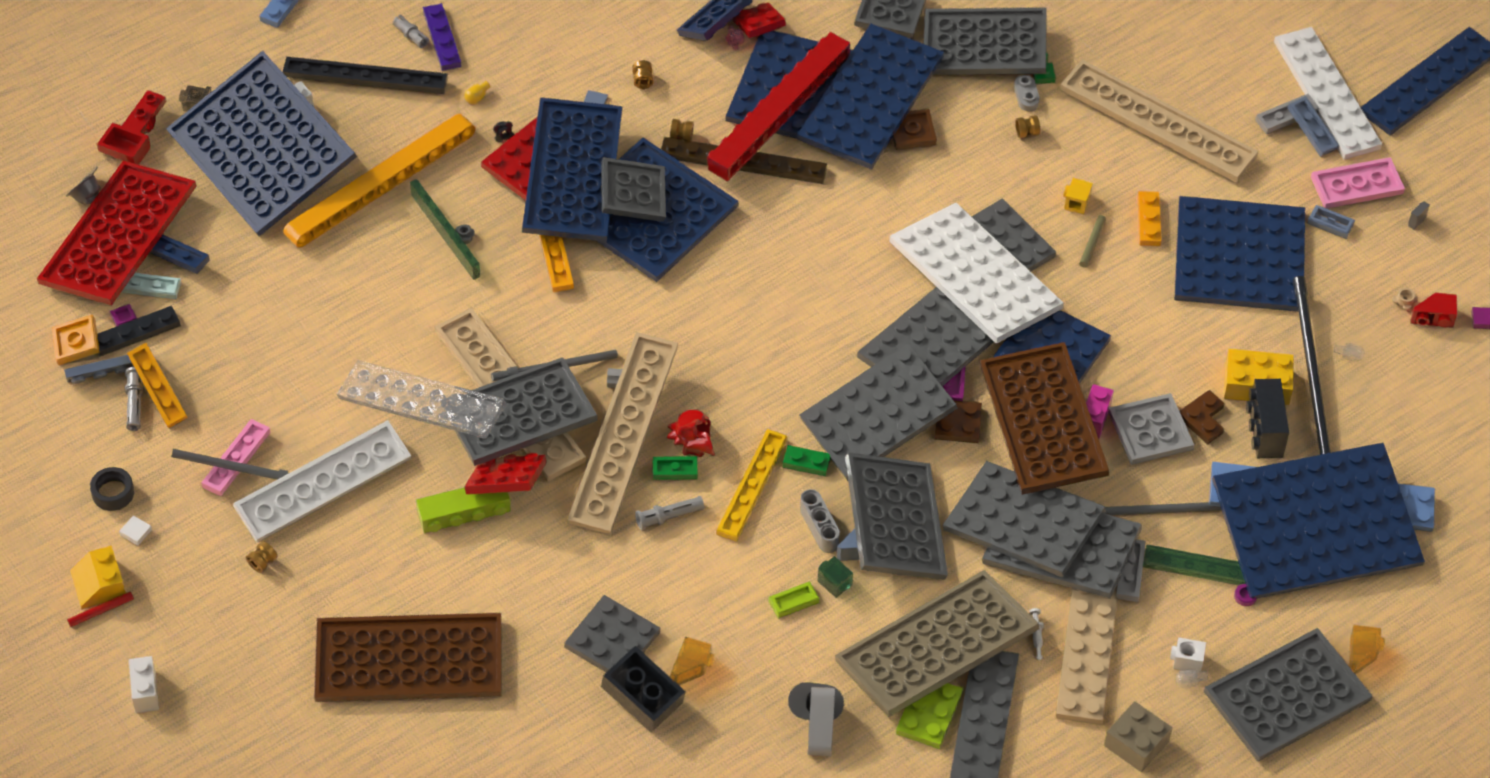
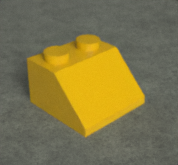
M112 545L89 551L70 570L81 609L105 603L125 594Z

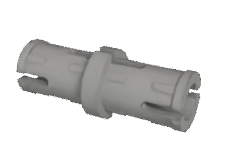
M402 15L393 20V25L404 33V37L411 39L419 48H423V46L425 47L428 44L429 38L422 34L415 24L408 22Z

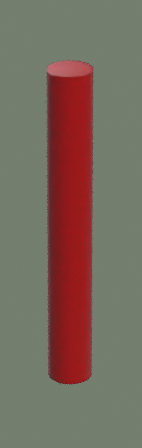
M131 591L68 618L67 622L71 628L134 600Z

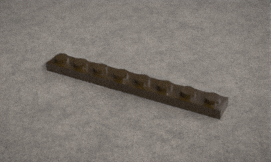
M664 137L661 150L678 161L708 165L707 156L718 145ZM756 152L739 171L823 184L827 163Z

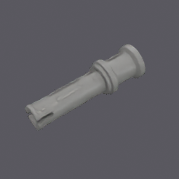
M130 367L125 371V376L127 377L125 392L128 395L126 428L129 431H138L141 427V395L144 393L145 387L135 367Z
M698 496L664 507L656 505L650 510L636 511V521L639 529L644 530L645 527L650 525H662L667 519L704 510V503L702 497Z

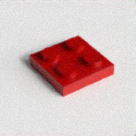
M769 2L760 3L750 9H743L738 16L733 18V22L749 38L786 26L785 18Z

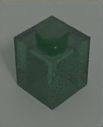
M834 556L829 561L826 560L820 564L817 581L837 598L853 585V572Z

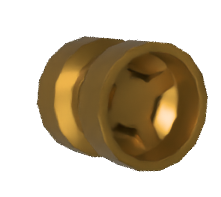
M646 60L635 62L632 66L635 87L639 89L650 88L654 84L652 64Z
M1037 115L1030 116L1028 119L1023 117L1015 119V128L1019 139L1026 138L1027 135H1040L1041 127Z
M673 119L670 128V138L678 139L680 137L683 140L691 141L694 121L681 123L680 119Z
M261 541L257 545L256 550L250 552L245 558L250 567L256 572L262 573L267 568L268 562H273L278 555L270 544Z

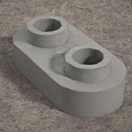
M1028 75L1017 77L1014 83V90L1019 107L1025 111L1036 110L1039 106L1040 98L1034 79Z

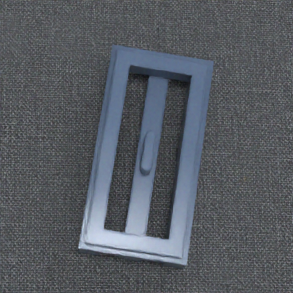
M1316 205L1307 224L1347 239L1355 220Z

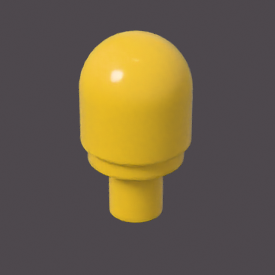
M485 81L481 85L476 84L470 87L464 95L466 102L469 104L478 103L486 95L485 91L491 87L490 84Z

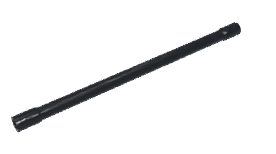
M1296 276L1293 278V287L1297 299L1318 446L1321 455L1331 453L1308 306L1306 279L1304 276Z

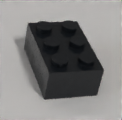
M1281 378L1254 379L1253 388H1249L1250 401H1246V413L1250 414L1251 417L1249 419V431L1253 432L1251 439L1252 450H1256L1257 459L1283 458L1289 436V427Z
M636 646L603 675L601 687L651 733L684 702L686 693L681 686Z

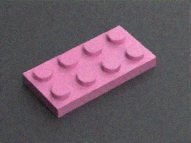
M1391 157L1315 171L1311 174L1313 184L1326 209L1401 195L1405 191Z

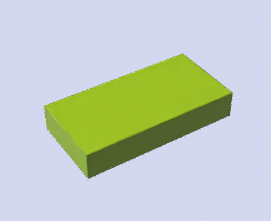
M810 581L772 595L768 599L778 619L818 604L820 600Z

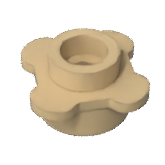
M1402 288L1397 296H1393L1392 300L1395 304L1403 307V309L1410 310L1412 304L1418 301V296L1415 295L1413 290Z

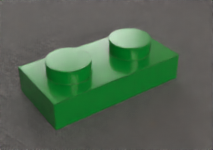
M788 445L783 460V468L826 477L831 455Z
M697 456L653 457V480L698 479Z

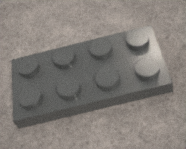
M1003 198L971 216L1030 272L1056 256V251Z

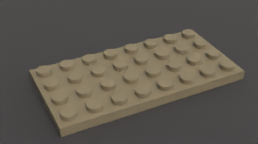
M983 570L836 654L835 659L844 671L890 717L1039 630V623Z

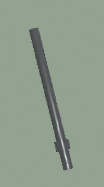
M610 350L564 360L568 367L615 359L618 358L617 350ZM542 364L517 368V366L509 367L507 370L491 373L492 381H498Z
M173 449L171 456L172 458L276 480L289 474L287 470L283 469L277 471Z

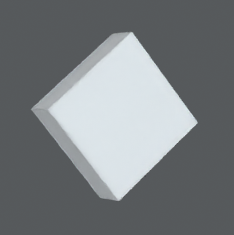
M132 516L119 533L120 536L138 546L152 531V527L139 518Z

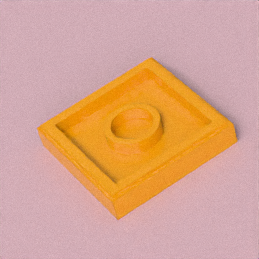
M93 314L52 327L55 359L58 365L100 353L96 319Z

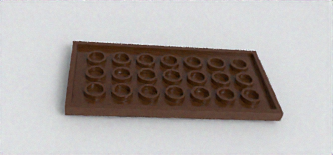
M1065 342L980 360V367L1022 495L1109 476V468Z
M501 613L317 618L315 702L502 696Z

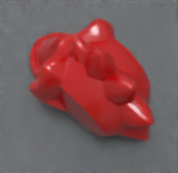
M699 409L688 410L679 414L676 422L668 424L667 427L671 432L666 438L675 440V445H683V455L703 457L707 453L715 456L710 439L711 420L704 412Z

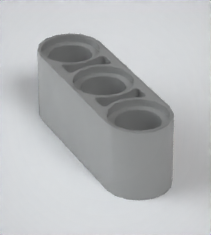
M812 489L804 491L801 494V514L819 548L823 552L832 553L837 550L839 545V528L819 492Z
M811 687L808 755L831 756L835 688Z

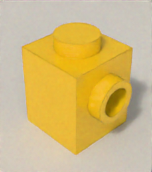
M1072 178L1071 184L1066 185L1063 197H1066L1064 209L1084 215L1091 198L1093 183Z

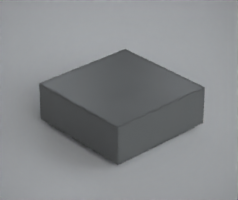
M1423 201L1411 212L1408 222L1410 228L1415 230L1426 219L1430 204Z

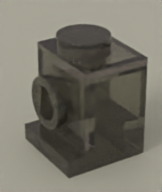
M188 85L186 90H181L179 101L182 103L183 111L190 110L211 93V87L201 88Z

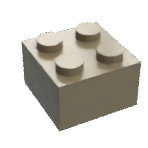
M1134 701L1106 732L1104 746L1142 773L1169 743L1173 727Z

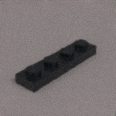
M169 306L97 334L100 352L98 355L99 357L180 327V320L173 307Z

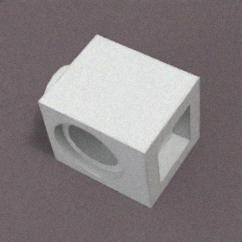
M1178 638L1177 646H1172L1170 659L1174 660L1173 669L1201 674L1206 642Z

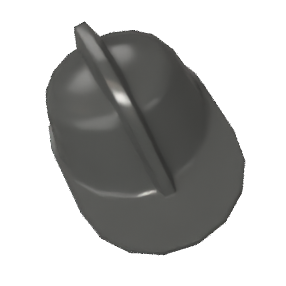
M98 166L93 168L66 197L71 196L81 204L92 203L100 190V185L94 176Z
M805 682L796 685L790 691L788 706L791 712L798 718L810 720L811 687L835 688L833 720L838 718L843 711L844 698L841 692L834 686Z

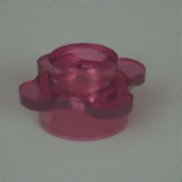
M733 26L728 27V34L725 36V40L732 46L733 50H738L739 45L744 42V35L740 29H734Z

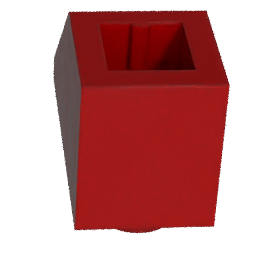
M1435 292L1414 307L1410 324L1453 328L1457 317V295Z

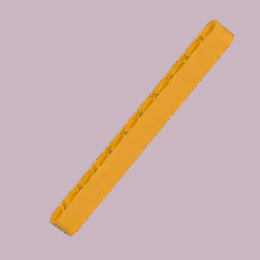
M461 113L454 115L290 221L284 227L283 234L296 247H304L470 139L476 131L475 125Z

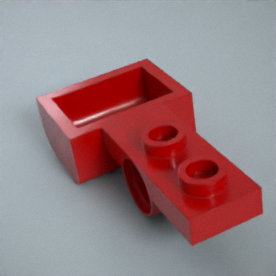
M147 90L122 126L112 122L97 143L98 151L122 161L139 165L151 147L149 136L145 135L144 132L150 133L153 130L156 116L167 102L166 96Z

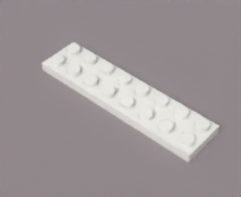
M1309 27L1276 36L1274 39L1275 45L1304 94H1309L1319 106L1318 115L1338 143L1339 147L1337 150L1343 160L1381 150L1382 143L1313 28Z
M387 420L234 503L233 507L257 543L410 460L411 454Z

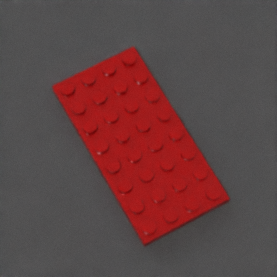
M122 161L36 278L38 284L112 306L197 187L195 180Z

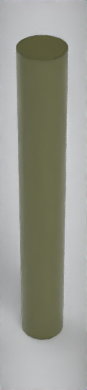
M1099 215L1079 263L1081 267L1088 266L1106 220L1103 215Z

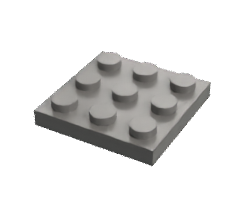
M1171 393L1109 408L1108 413L1131 465L1194 449L1192 438Z

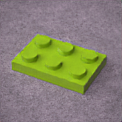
M947 683L905 707L896 728V735L940 749L963 694V688Z

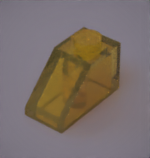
M1353 625L1350 635L1349 667L1355 675L1377 660L1379 651L1384 650L1385 637H1381V628Z
M685 636L670 677L678 685H682L703 676L707 667L711 668L715 654H712V644Z

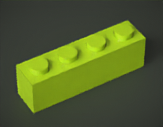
M463 487L416 499L417 513L424 533L437 532L443 528L456 527L463 523L480 521L487 517L500 516L511 512L508 492L466 495L465 488Z

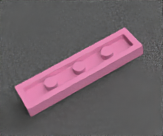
M251 419L220 459L247 464L271 433L270 427ZM214 466L201 482L202 487L222 496L240 472Z

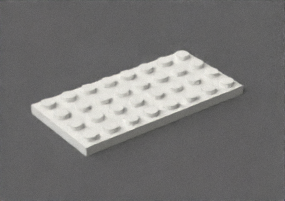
M957 203L890 235L889 242L996 344L1063 309L1064 302Z

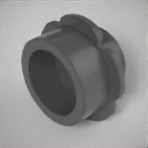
M466 224L460 225L454 230V237L461 244L470 243L475 235L474 229H471V226Z

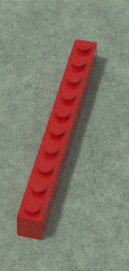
M831 31L826 37H822L818 45L813 50H809L806 57L801 62H798L789 74L783 77L781 83L777 87H773L769 95L765 99H761L757 107L752 112L750 111L740 124L734 127L732 133L728 137H724L715 150L710 151L707 156L708 171L728 182L845 62L850 55V42Z

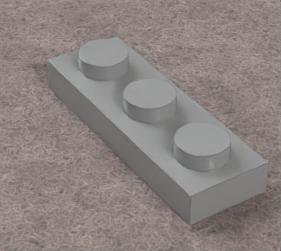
M1305 94L1257 114L1255 121L1268 134L1297 122L1287 108L1290 103L1306 96L1317 113L1319 106L1309 94Z
M1137 540L1117 584V599L1139 601L1146 542L1144 540Z

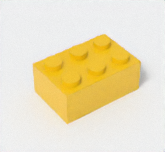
M1228 348L1225 362L1224 399L1250 401L1249 388H1253L1254 379L1281 378L1285 405H1289L1293 392L1294 355Z

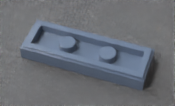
M1306 96L1287 106L1320 157L1339 147Z

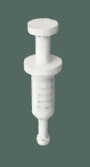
M1033 608L1029 610V613L1039 623V630L1033 633V644L1037 648L1036 658L1041 660V647L1043 646L1041 629L1044 628V623L1039 622L1038 615L1041 614V610Z

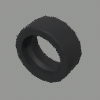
M104 468L98 471L90 482L92 499L103 510H120L132 501L135 494L132 477L122 468ZM118 481L125 484V489L116 496L107 497L99 493V489L108 482Z

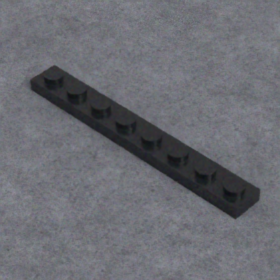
M286 56L282 71L288 78L445 94L448 82V73Z

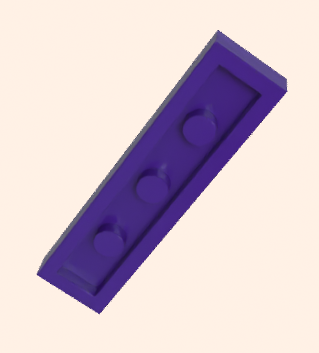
M443 4L423 7V14L441 71L461 67V60Z

